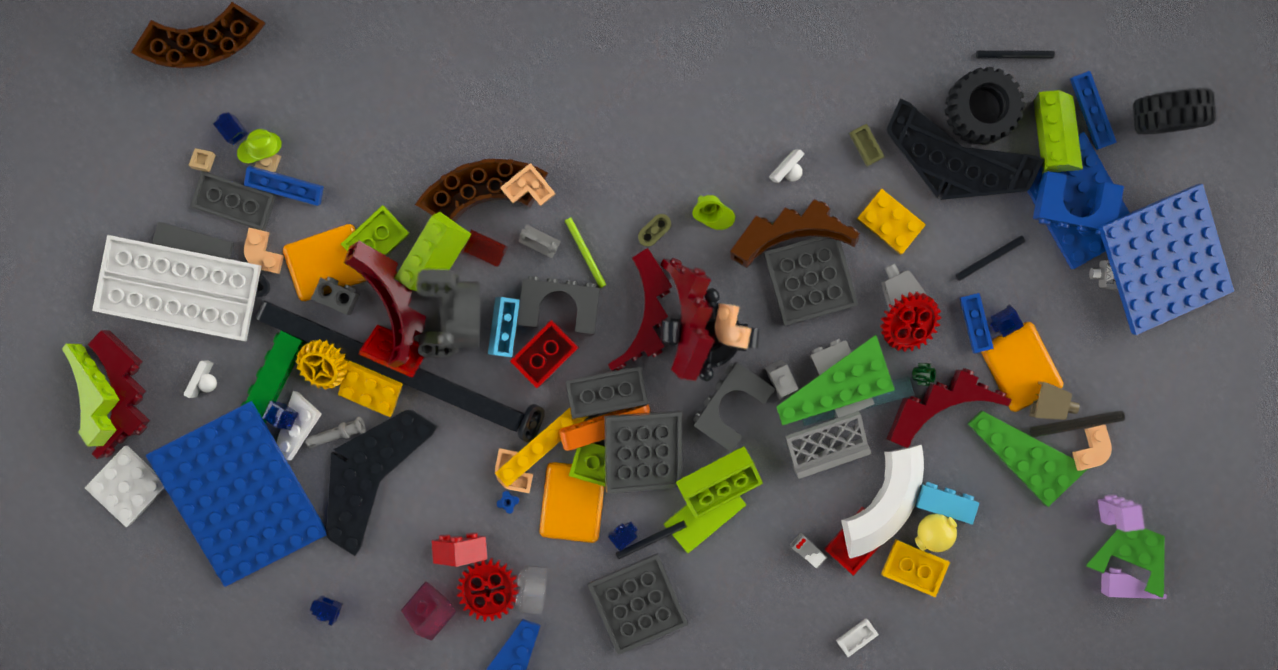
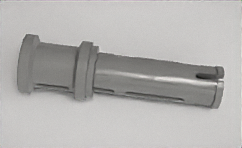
M356 417L355 420L348 423H340L336 428L308 436L305 439L306 444L311 449L336 439H348L351 435L365 433V425L361 417Z

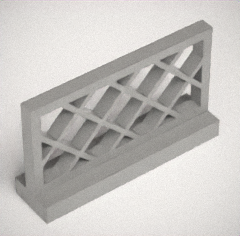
M859 411L785 436L793 469L798 479L871 454ZM857 419V423L853 428L847 426L851 420ZM838 426L839 429L835 434L829 432L831 427ZM844 429L850 431L846 439L840 437ZM814 433H821L817 441L810 438ZM855 434L861 436V439L851 441ZM825 436L832 438L828 445L821 443ZM802 439L798 447L792 445L791 441ZM837 440L843 442L841 446L833 447ZM807 442L814 444L810 451L803 449ZM819 446L825 448L823 452L814 453ZM800 453L806 454L805 458L796 460Z

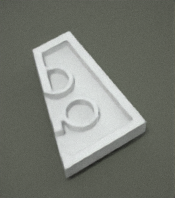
M297 391L292 392L277 439V445L286 460L293 459L322 415Z

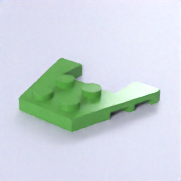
M1146 528L1127 532L1117 529L1087 563L1086 567L1104 574L1110 556L1119 558L1150 571L1151 574L1144 591L1163 598L1165 536Z

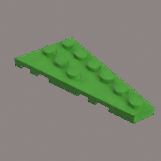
M873 336L779 404L776 408L781 424L792 423L894 391L895 389L877 336Z
M980 411L967 423L1047 507L1087 470L1077 471L1073 458L984 411Z

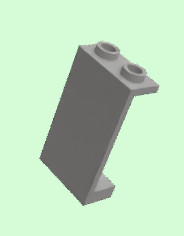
M838 339L829 343L831 347L826 349L819 347L812 350L813 354L809 356V359L813 361L819 376L851 353L846 340L841 342ZM868 398L834 409V415L837 419L875 403L872 398Z

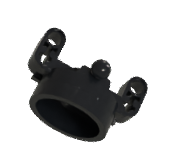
M709 288L704 296L707 305L713 309L708 322L715 323L719 307L717 301L720 298L718 290ZM681 316L679 319L671 318V322L662 321L661 341L669 342L670 346L678 347L681 334ZM737 319L736 326L748 328V324H740ZM749 328L751 332L747 348H758L760 329ZM719 341L717 345L710 348L699 373L700 379L705 382L710 381L714 376L712 368L725 364L737 351H746V348L726 345Z

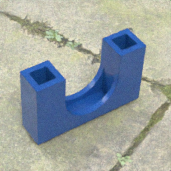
M1049 171L1042 173L1033 219L1039 220V224L1051 225V223L1058 224L1059 228L1069 229L1071 226L1076 227L1077 231L1080 232L1092 230L1096 231V235H1101L1098 226L1119 217L1124 186L1106 182L1098 184L1092 210L1085 217H1077L1066 209L1063 202L1067 175Z

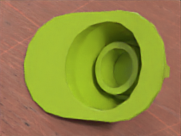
M256 129L239 145L237 150L238 159L243 163L250 164L274 156L282 147V141L275 133L264 129Z
M700 195L698 197L697 205L692 211L694 219L715 230L728 229L735 222L734 212L723 205L718 197L714 195Z

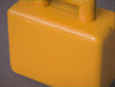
M346 224L295 241L283 247V254L297 296L301 301L311 300L320 278L327 279L328 276L339 281L338 285L343 287L345 284L353 286L367 281L355 269L344 263L347 251L341 243L356 230L352 224ZM329 285L324 288L325 295L332 292Z
M1025 322L992 339L994 349L981 352L1000 391L1006 393L1007 398L1012 399L1008 407L1013 412L1026 408L1039 398L1036 395L1040 393L1041 384H1038L1039 381L1047 382L1061 389L1063 387V381L1034 324L1031 322Z
M549 463L546 468L540 535L545 538L589 543L596 542L599 539L604 486L570 477L569 473L572 464Z

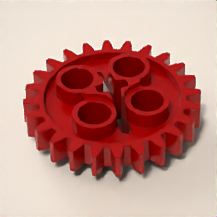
M918 291L914 295L909 292L907 297L902 294L900 301L895 298V305L889 304L890 310L884 311L887 316L881 318L884 324L880 325L883 329L881 332L884 336L883 339L892 348L894 347L897 351L902 349L904 352L907 349L913 351L914 346L920 349L921 343L927 345L926 339L932 340L931 334L937 333L934 328L940 326L937 320H940L942 317L938 315L941 312L937 308L938 304L930 296H927L925 293L920 294Z
M493 558L489 560V563L486 560L481 561V564L474 562L475 567L469 564L467 567L469 572L464 570L462 574L465 577L458 579L459 582L463 583L457 586V589L462 590L457 594V597H463L459 604L465 603L466 606L463 610L470 609L469 616L475 613L476 620L483 616L485 622L487 617L490 616L491 621H494L495 615L501 619L502 612L507 615L509 613L508 608H514L512 602H517L518 600L514 596L519 594V590L514 589L519 586L518 582H514L517 575L511 576L510 574L513 569L506 570L507 563L500 566V560L496 564L493 563ZM494 574L499 575L501 581L496 583L492 580L491 576ZM473 578H479L482 581V585H475ZM486 586H488L489 589H492L490 593H488L487 590H484ZM500 593L503 595L504 600L497 601L494 595ZM476 597L484 598L485 603L478 604Z

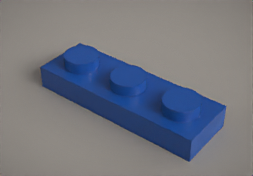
M980 293L960 297L959 300L973 353L994 349Z

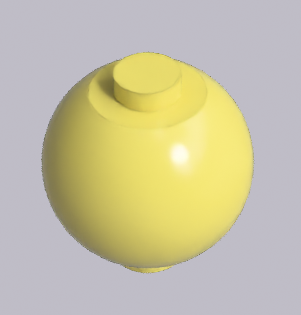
M937 513L927 515L919 523L918 536L915 538V542L922 551L926 549L933 552L946 551L956 541L957 524L951 517Z

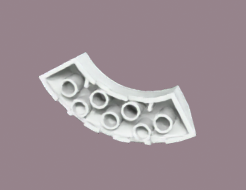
M922 445L884 452L885 480L882 488H880L872 503L865 510L841 520L849 558L866 554L878 548L893 537L909 518L916 505L923 481L924 457Z

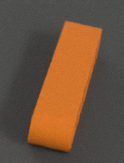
M649 404L614 411L560 429L559 434L564 450H573L604 440V416L651 413Z

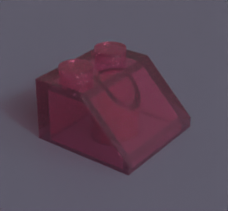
M426 581L401 609L416 635L430 641L435 638L456 613L450 601Z

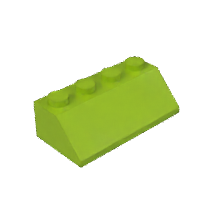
M1060 90L1039 92L1033 102L1040 158L1044 159L1041 165L1042 173L1048 171L1082 170L1073 95Z
M441 212L432 215L396 274L395 279L407 288L417 291L418 273L425 269L450 270L472 234Z
M745 446L676 481L695 519L763 484Z

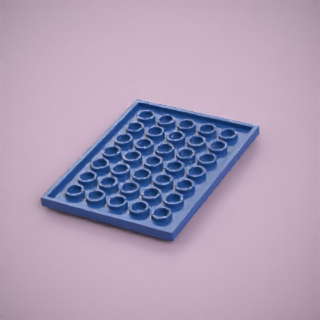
M252 401L145 455L224 587L327 535V529Z

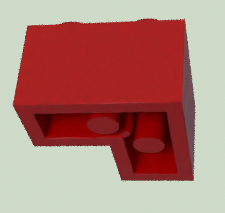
M467 533L466 537L463 538L462 536L440 535L439 539L431 540L433 564L458 567L487 560L486 536H478V533Z

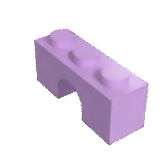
M1117 495L1104 496L1105 499H1098L1102 523L1107 525L1116 524L1117 529L1124 532L1145 529L1141 505L1133 503V500L1117 497Z

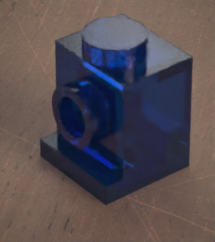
M1010 304L1006 306V309L991 316L993 322L990 323V326L995 333L999 332L1002 337L1024 326L1017 311Z
M631 521L625 525L621 523L614 529V534L612 532L608 533V538L619 551H622L638 537V528Z
M321 596L313 601L310 611L318 620H328V625L332 626L338 619L343 603Z

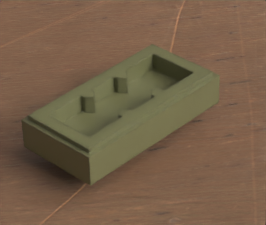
M867 123L849 133L866 167L885 157Z

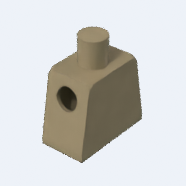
M1038 382V384H1041L1040 393L1036 394L1039 398L1031 405L1029 416L1066 420L1068 413H1078L1080 405L1071 401L1072 393L1047 382Z

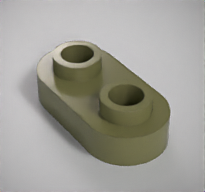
M665 214L656 215L640 230L638 234L640 244L645 247L653 246L670 229V218ZM664 221L665 226L660 228L658 222ZM650 234L651 240L646 241L644 235Z

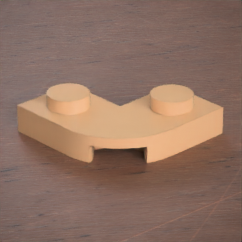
M248 228L244 246V255L247 262L261 265V270L280 274L284 255L266 251L270 232Z
M719 303L715 321V334L718 340L726 345L747 349L751 329L736 326L739 307Z
M1106 424L1084 429L1090 448L1072 452L1077 471L1103 465L1110 458L1112 446Z
M499 448L495 472L515 456L518 451ZM525 472L509 487H506L497 475L496 478L506 489L530 493L533 474Z

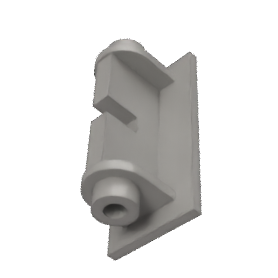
M527 224L521 231V237L518 241L552 259L561 242Z

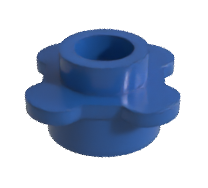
M504 491L502 498L497 501V507L505 509L510 514L514 511V506L519 503V498L510 494L509 491Z

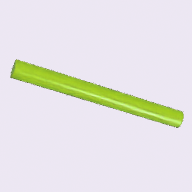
M571 217L566 219L565 223L599 288L606 286Z

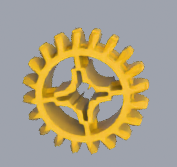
M320 339L317 341L312 340L305 344L298 352L296 360L298 365L296 369L301 370L300 375L305 377V381H310L311 386L315 384L318 389L321 387L324 390L328 388L333 389L346 378L344 374L348 371L345 369L348 360L344 359L346 354L340 353L341 348L336 349L334 344L329 345L327 340L324 342Z

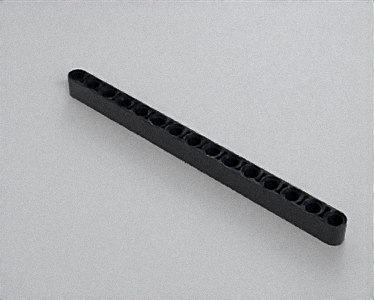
M262 300L255 319L304 341L311 342L312 340L317 341L320 339L324 342L327 340L329 345L334 344L336 349L341 348L340 353L346 354L345 358L509 430L517 432L524 417V413L422 368H418L413 378L361 356L359 352L364 343L270 302Z

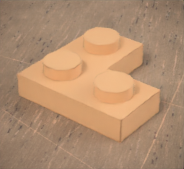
M531 163L501 187L513 204L528 191L540 206L556 195Z

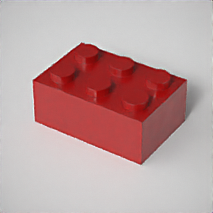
M551 320L510 362L536 388H539L580 347Z

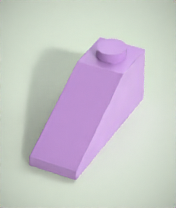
M1110 567L1109 570H1105L1104 574L1102 573L1101 593L1108 597L1167 598L1165 594L1163 598L1144 591L1146 584L1123 572L1121 568Z

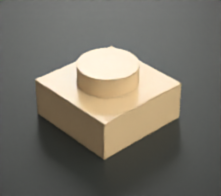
M195 148L189 166L192 169L210 172L216 155L211 151Z
M275 154L269 158L257 161L254 167L275 173L281 156Z

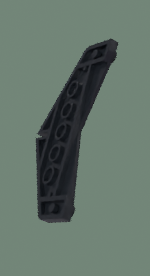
M901 98L887 126L889 137L936 198H938L944 183H948L940 200L1028 191L1044 161L1043 158L1036 155L963 147L918 111L914 105Z
M405 410L333 449L346 457L348 461L334 452L331 453L326 531L327 538L354 556L358 554L363 545L365 531L381 480L429 439L438 428L437 425L413 410Z

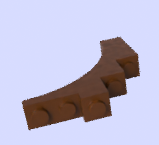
M814 199L802 217L797 211L789 210L786 207L773 225L768 219L755 216L731 249L730 256L732 260L747 268L765 250L785 240L796 237L818 236L839 240L855 247L859 241L860 233L854 227L841 223L838 218L830 217L831 208L825 202Z

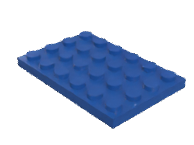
M1083 132L1078 135L1083 169L1054 172L1067 175L1063 202L1066 209L1077 217H1085L1092 210L1098 184L1105 182L1113 184L1088 137ZM1042 166L1031 188L1027 191L1034 204H1036ZM1123 200L1121 201L1119 217L1130 213ZM1055 223L1046 225L1071 270L1106 251L1101 235H1096V231L1080 232L1077 231L1076 227L1071 226L1069 229L1059 228L1058 224Z

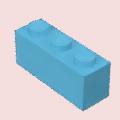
M495 297L488 347L489 355L512 357L520 300Z
M926 482V485H921L915 505L917 508L973 525L979 507V502L974 500V496L966 493L960 496L956 494L955 490L946 487L944 490L937 489L938 485Z

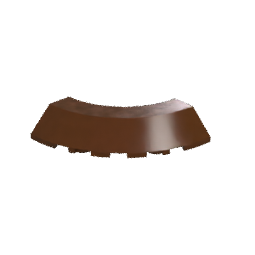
M231 2L226 10L214 19L215 21L205 26L201 25L181 30L167 27L151 20L131 53L146 61L166 67L196 68L220 62L239 52L259 34L266 23L234 2Z
M484 159L461 165L446 175L444 174L433 185H430L415 205L431 215L441 212L455 222L464 212L480 203L492 200L511 201L501 187L529 164L512 159ZM534 166L543 179L546 180L548 172ZM528 191L516 202L530 208L535 199Z

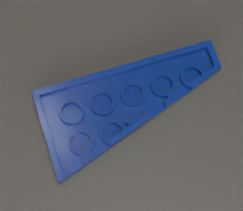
M522 619L486 670H526L541 625Z

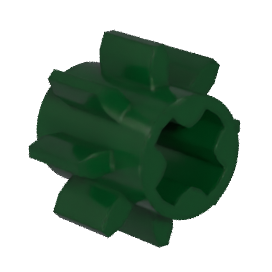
M918 363V367L913 368L912 378L914 381H917V385L930 386V382H934L936 379V370L931 368V363Z

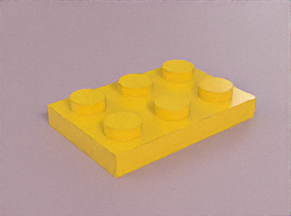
M883 189L878 191L857 217L858 221L900 255L904 253L926 226L924 222Z
M349 361L345 368L348 370L344 374L346 378L342 380L338 395L391 417L403 383Z
M895 539L881 575L936 597L950 562Z

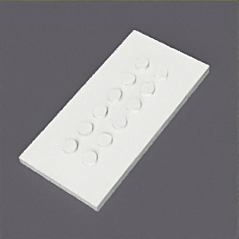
M107 235L92 311L247 341L262 266Z

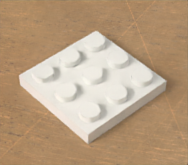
M124 446L85 487L125 527H129L165 489L155 471L128 446Z

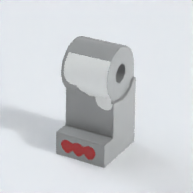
M802 532L790 543V546L817 569L828 558Z

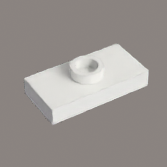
M865 618L836 641L847 657H849L879 634L869 620Z

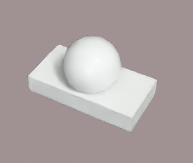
M800 149L793 150L773 171L769 178L777 183L784 176L791 182L799 180L802 176V168L797 162L805 154Z
M209 360L199 362L184 392V396L195 398L200 390L208 393L216 388L217 380L213 375L209 374L214 364Z

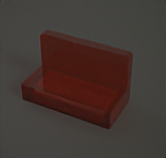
M471 229L470 233L472 235L464 251L499 267L508 246Z

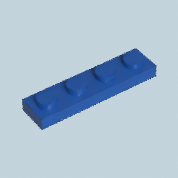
M1091 71L1070 78L1095 149L1098 150L1117 143Z
M248 166L246 169L244 186L316 206L321 204L324 186L253 166Z

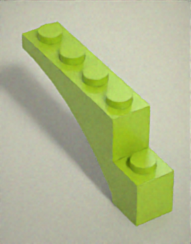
M66 343L62 350L73 370L80 399L81 423L78 433L87 446H104L116 431L107 415L120 399L97 367L95 361L92 360L86 348L82 344Z

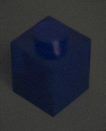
M229 112L219 115L217 121L213 123L226 142L232 145L249 134L236 116Z
M270 400L262 418L276 428L291 430L298 412L284 403Z

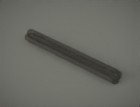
M1115 411L1030 427L1031 437H1039L1121 422L1125 420V414L1123 411Z

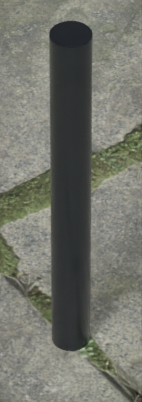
M977 50L976 58L1053 59L1055 56L1054 51Z
M1024 237L1016 238L957 273L956 278L959 281L1023 244L1025 242Z
M683 520L616 552L617 558L621 559L686 528V522Z

